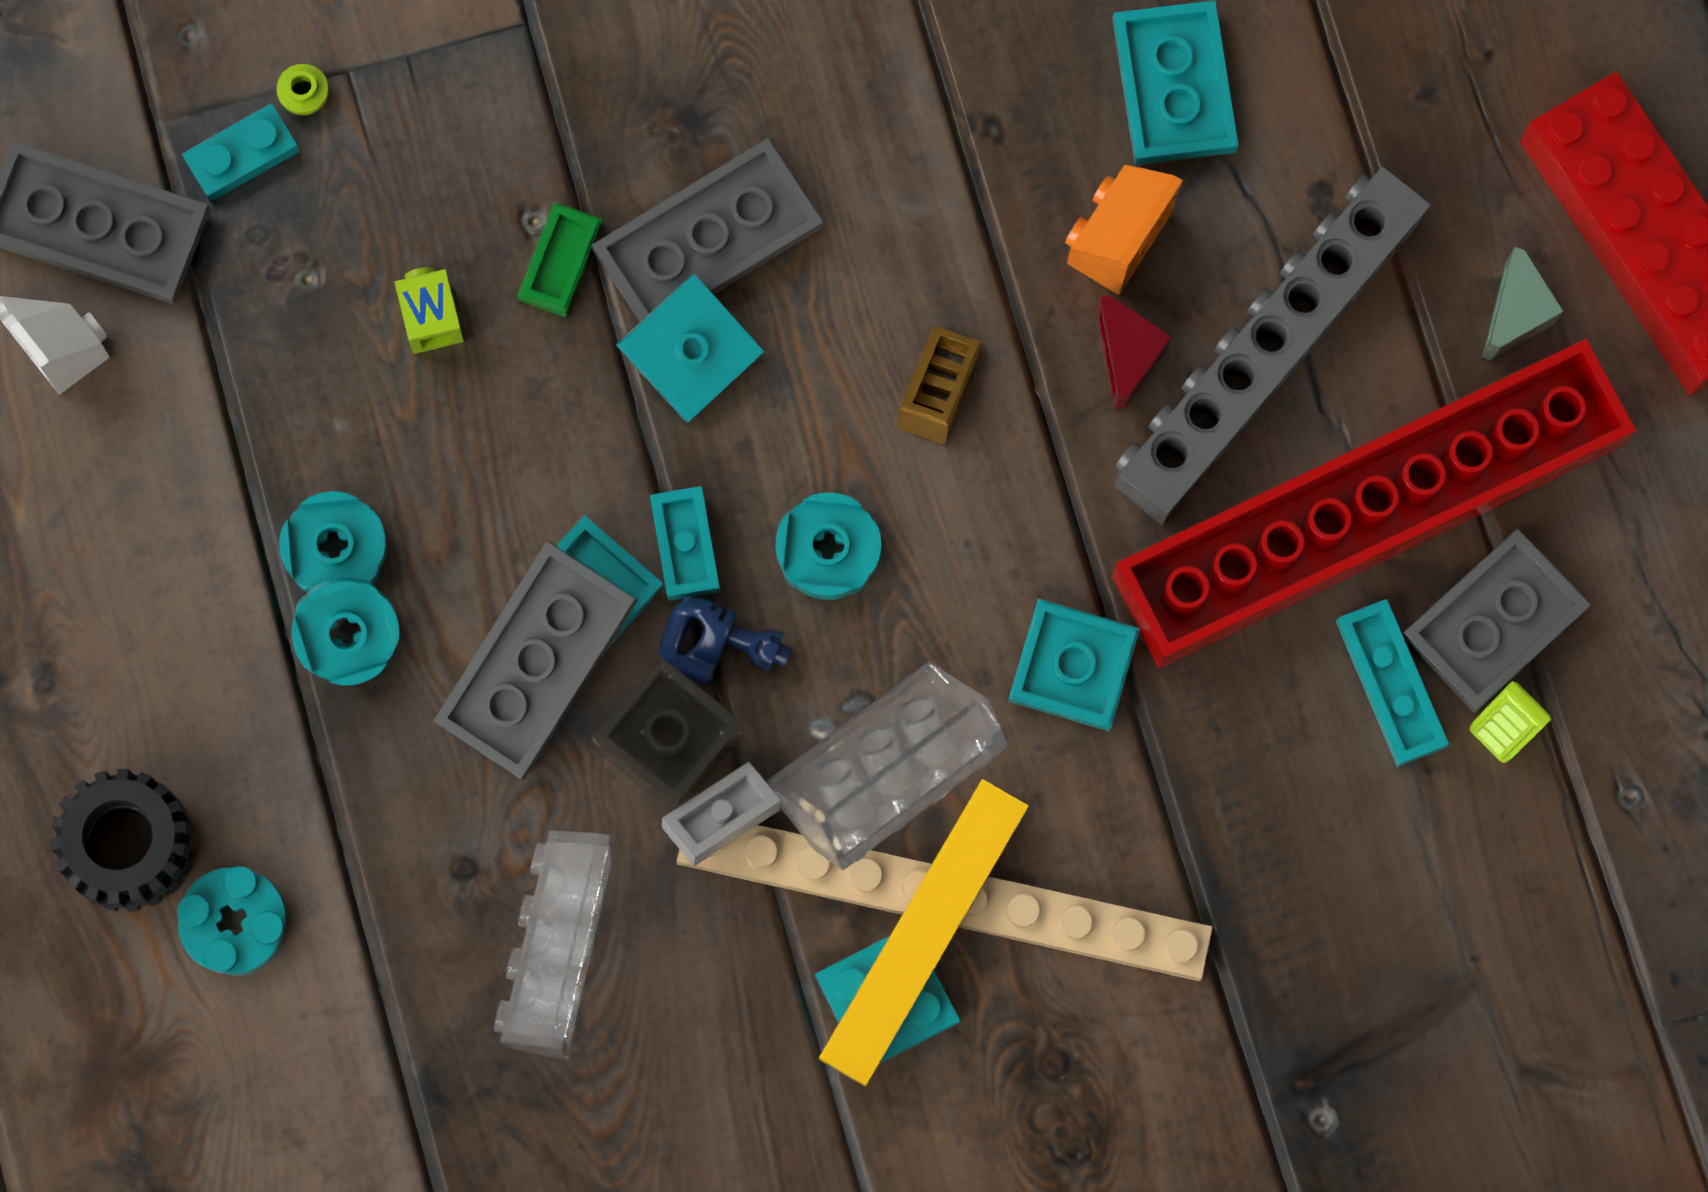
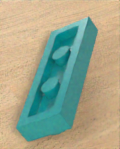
M1382 600L1338 617L1336 620L1337 627L1396 766H1402L1447 748L1449 743L1388 600Z

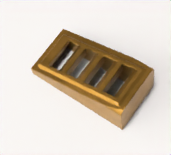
M936 325L933 326L899 408L898 429L939 444L946 443L981 352L982 341ZM937 349L965 358L963 364L935 355ZM933 369L938 372L956 377L957 379L954 382L943 377L929 373V370ZM924 388L949 398L947 401L924 394L921 391Z

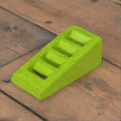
M1512 681L1472 722L1470 731L1500 762L1507 763L1551 720V716L1517 682L1514 683Z

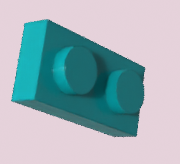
M271 103L182 153V156L209 202H212L300 151Z
M702 486L650 495L668 601L682 599L687 596H700L720 592Z

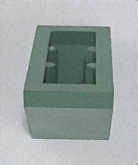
M1514 247L1505 262L1482 356L1483 359L1493 361L1548 330L1556 324L1563 313L1562 308L1524 249Z

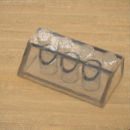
M927 662L767 780L766 783L781 800V809L811 847L841 870H845L851 864L861 860L867 852L895 831L905 827L911 819L935 801L945 797L951 789L976 770L986 766L992 758L1006 749L1008 744L988 698L932 663Z
M549 830L546 844L539 842L536 844L531 874L538 875L539 877L534 896H524L518 926L527 929L522 949L512 948L506 973V979L514 980L510 1001H500L494 1024V1032L502 1033L500 1042L506 1048L566 1061L568 1059L615 853L610 835Z

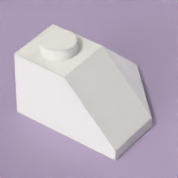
M0 296L1 322L59 395L110 358L101 343L108 336L90 312L80 317L69 303Z

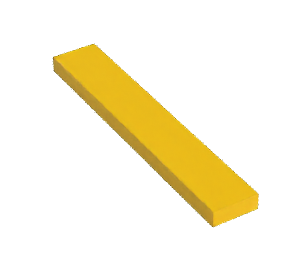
M984 779L981 780L825 1046L819 1060L863 1086H867L1029 805Z

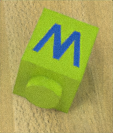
M432 267L418 268L404 275L405 279L394 281L413 354L464 342L446 269L435 271Z

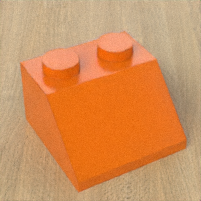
M1124 165L1116 179L1107 175L1092 200L1098 204L1096 210L1089 220L1080 217L1065 241L1071 247L1067 264L1120 296L1174 212L1183 180L1171 174L1130 165Z

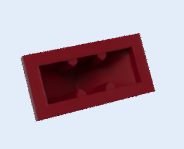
M1111 295L1101 296L1098 301L1096 314L1115 410L1125 409L1167 351L1171 336Z

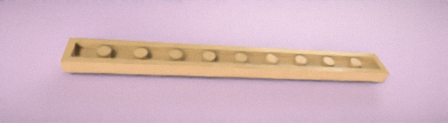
M760 825L755 826L694 867L680 849L677 858V865L903 915L932 865L926 862ZM993 877L986 879L959 928L1196 981L1202 979L1212 926Z

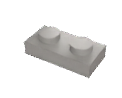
M747 762L662 818V828L694 867L780 811L781 800L750 762Z

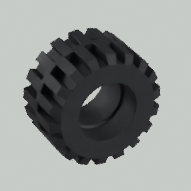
M117 769V775H110L105 770L94 774L96 781L90 784L83 779L74 786L78 793L72 799L65 795L59 804L64 809L61 817L54 816L51 828L56 831V838L50 839L51 851L57 855L58 860L55 861L59 872L65 876L67 882L82 896L95 905L98 903L108 910L118 911V908H125L129 912L140 911V905L149 903L153 907L163 902L160 896L166 891L173 894L180 887L176 881L181 874L188 875L192 866L188 862L189 854H195V841L191 838V832L194 831L191 819L185 813L186 809L165 785L156 782L152 776L142 772L139 775H135L129 769ZM136 812L144 815L150 821L153 829L152 844L145 857L134 866L122 870H110L102 866L96 859L94 850L95 839L102 825L111 817L120 813Z

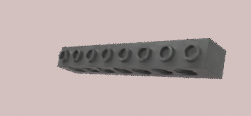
M1383 166L1371 179L1363 174L1345 196V199L1350 202L1347 208L1339 217L1333 212L1328 214L1312 235L1317 240V243L1306 255L1298 250L1280 272V275L1285 278L1282 284L1274 293L1267 288L1262 291L1247 311L1252 316V319L1241 331L1233 326L1225 334L1214 349L1220 356L1208 370L1202 365L1197 367L1181 388L1187 395L1175 409L1167 403L1148 426L1154 432L1142 447L1134 442L1116 463L1115 467L1121 472L1118 474L1114 487L1162 526L1424 220L1431 204ZM1359 219L1370 220L1377 226L1379 234L1371 237L1364 236L1356 230L1354 222ZM1326 257H1336L1343 261L1347 272L1340 275L1331 274L1324 269L1321 260ZM1293 295H1304L1313 302L1315 310L1309 313L1297 312L1291 307L1288 298ZM1261 333L1274 334L1279 338L1282 348L1274 352L1263 350L1257 344L1256 336ZM1229 371H1238L1246 376L1249 381V387L1244 390H1233L1225 384L1223 374ZM1198 409L1207 410L1213 414L1217 425L1210 429H1200L1192 423L1189 414ZM1163 448L1175 449L1181 454L1184 463L1177 468H1167L1158 461L1156 453Z

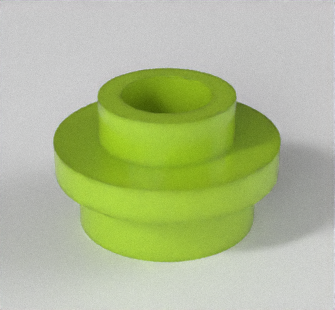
M309 64L293 65L281 74L277 82L276 90L279 101L287 111L293 114H313L320 110L328 99L329 86L327 79L322 71L315 66ZM300 81H307L311 84L310 91L303 95L294 93L293 88Z

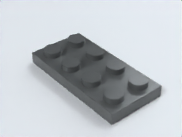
M767 138L593 243L592 250L640 322L691 274H695L714 295L823 228L824 222Z
M12 141L0 171V248L175 305L211 211L208 204Z
M546 541L437 714L434 722L519 779H526L639 599L554 543Z

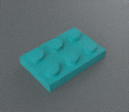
M1216 1L1114 12L1112 21L1134 164L1141 165L1236 153L1239 146Z

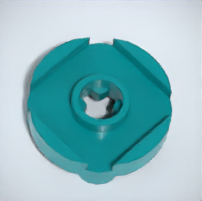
M337 491L318 493L300 503V508L291 515L289 521L287 519L284 523L279 539L282 562L300 589L308 593L317 584L337 577L366 579L374 584L380 576V570L387 556L386 533L376 513L368 505L360 502L358 498L348 493ZM332 532H337L341 541H348L347 549L341 550L340 557L330 558L327 552H319V544L326 543L328 541V534Z
M839 493L814 494L804 499L803 503L795 506L790 513L788 512L778 527L776 557L784 578L791 587L798 589L809 597L821 600H836L862 591L868 580L875 573L880 561L881 535L874 519L872 520L870 514L862 508V505L849 496ZM827 533L835 535V543L844 545L842 553H834L833 559H823L822 553L813 549L814 542H822L824 534Z
M352 577L332 578L311 588L297 602L291 625L292 643L299 661L312 674L314 672L319 677L328 679L330 683L356 685L374 678L387 665V661L393 655L399 640L398 619L391 601L371 581ZM347 618L349 623L357 622L360 625L361 630L353 633L354 642L344 644L341 637H331L330 630L337 627L338 619Z
M241 866L216 869L200 877L188 889L177 909L179 918L178 932L185 950L200 966L218 974L243 976L256 972L266 966L277 955L285 935V925L287 926V910L278 890L264 876ZM228 908H231L234 912L241 910L246 912L247 917L241 921L243 931L238 935H234L230 930L223 932L219 930L218 924L224 920L222 912Z

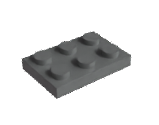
M1517 528L1402 635L1405 642L1465 705L1475 713L1583 614L1591 604Z

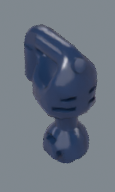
M687 596L682 598V602L677 604L671 613L660 640L659 655L664 666L674 673L708 685L726 644L747 652L754 664L769 672L772 663L784 667L792 647L780 643L784 635L782 632L771 629L752 632L734 624L737 618V613L734 610L710 600ZM695 617L704 626L702 636L691 651L687 654L681 653L680 647L691 620Z

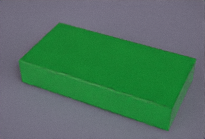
M554 202L517 294L518 301L567 318L592 255V244L597 242L602 229L603 219Z

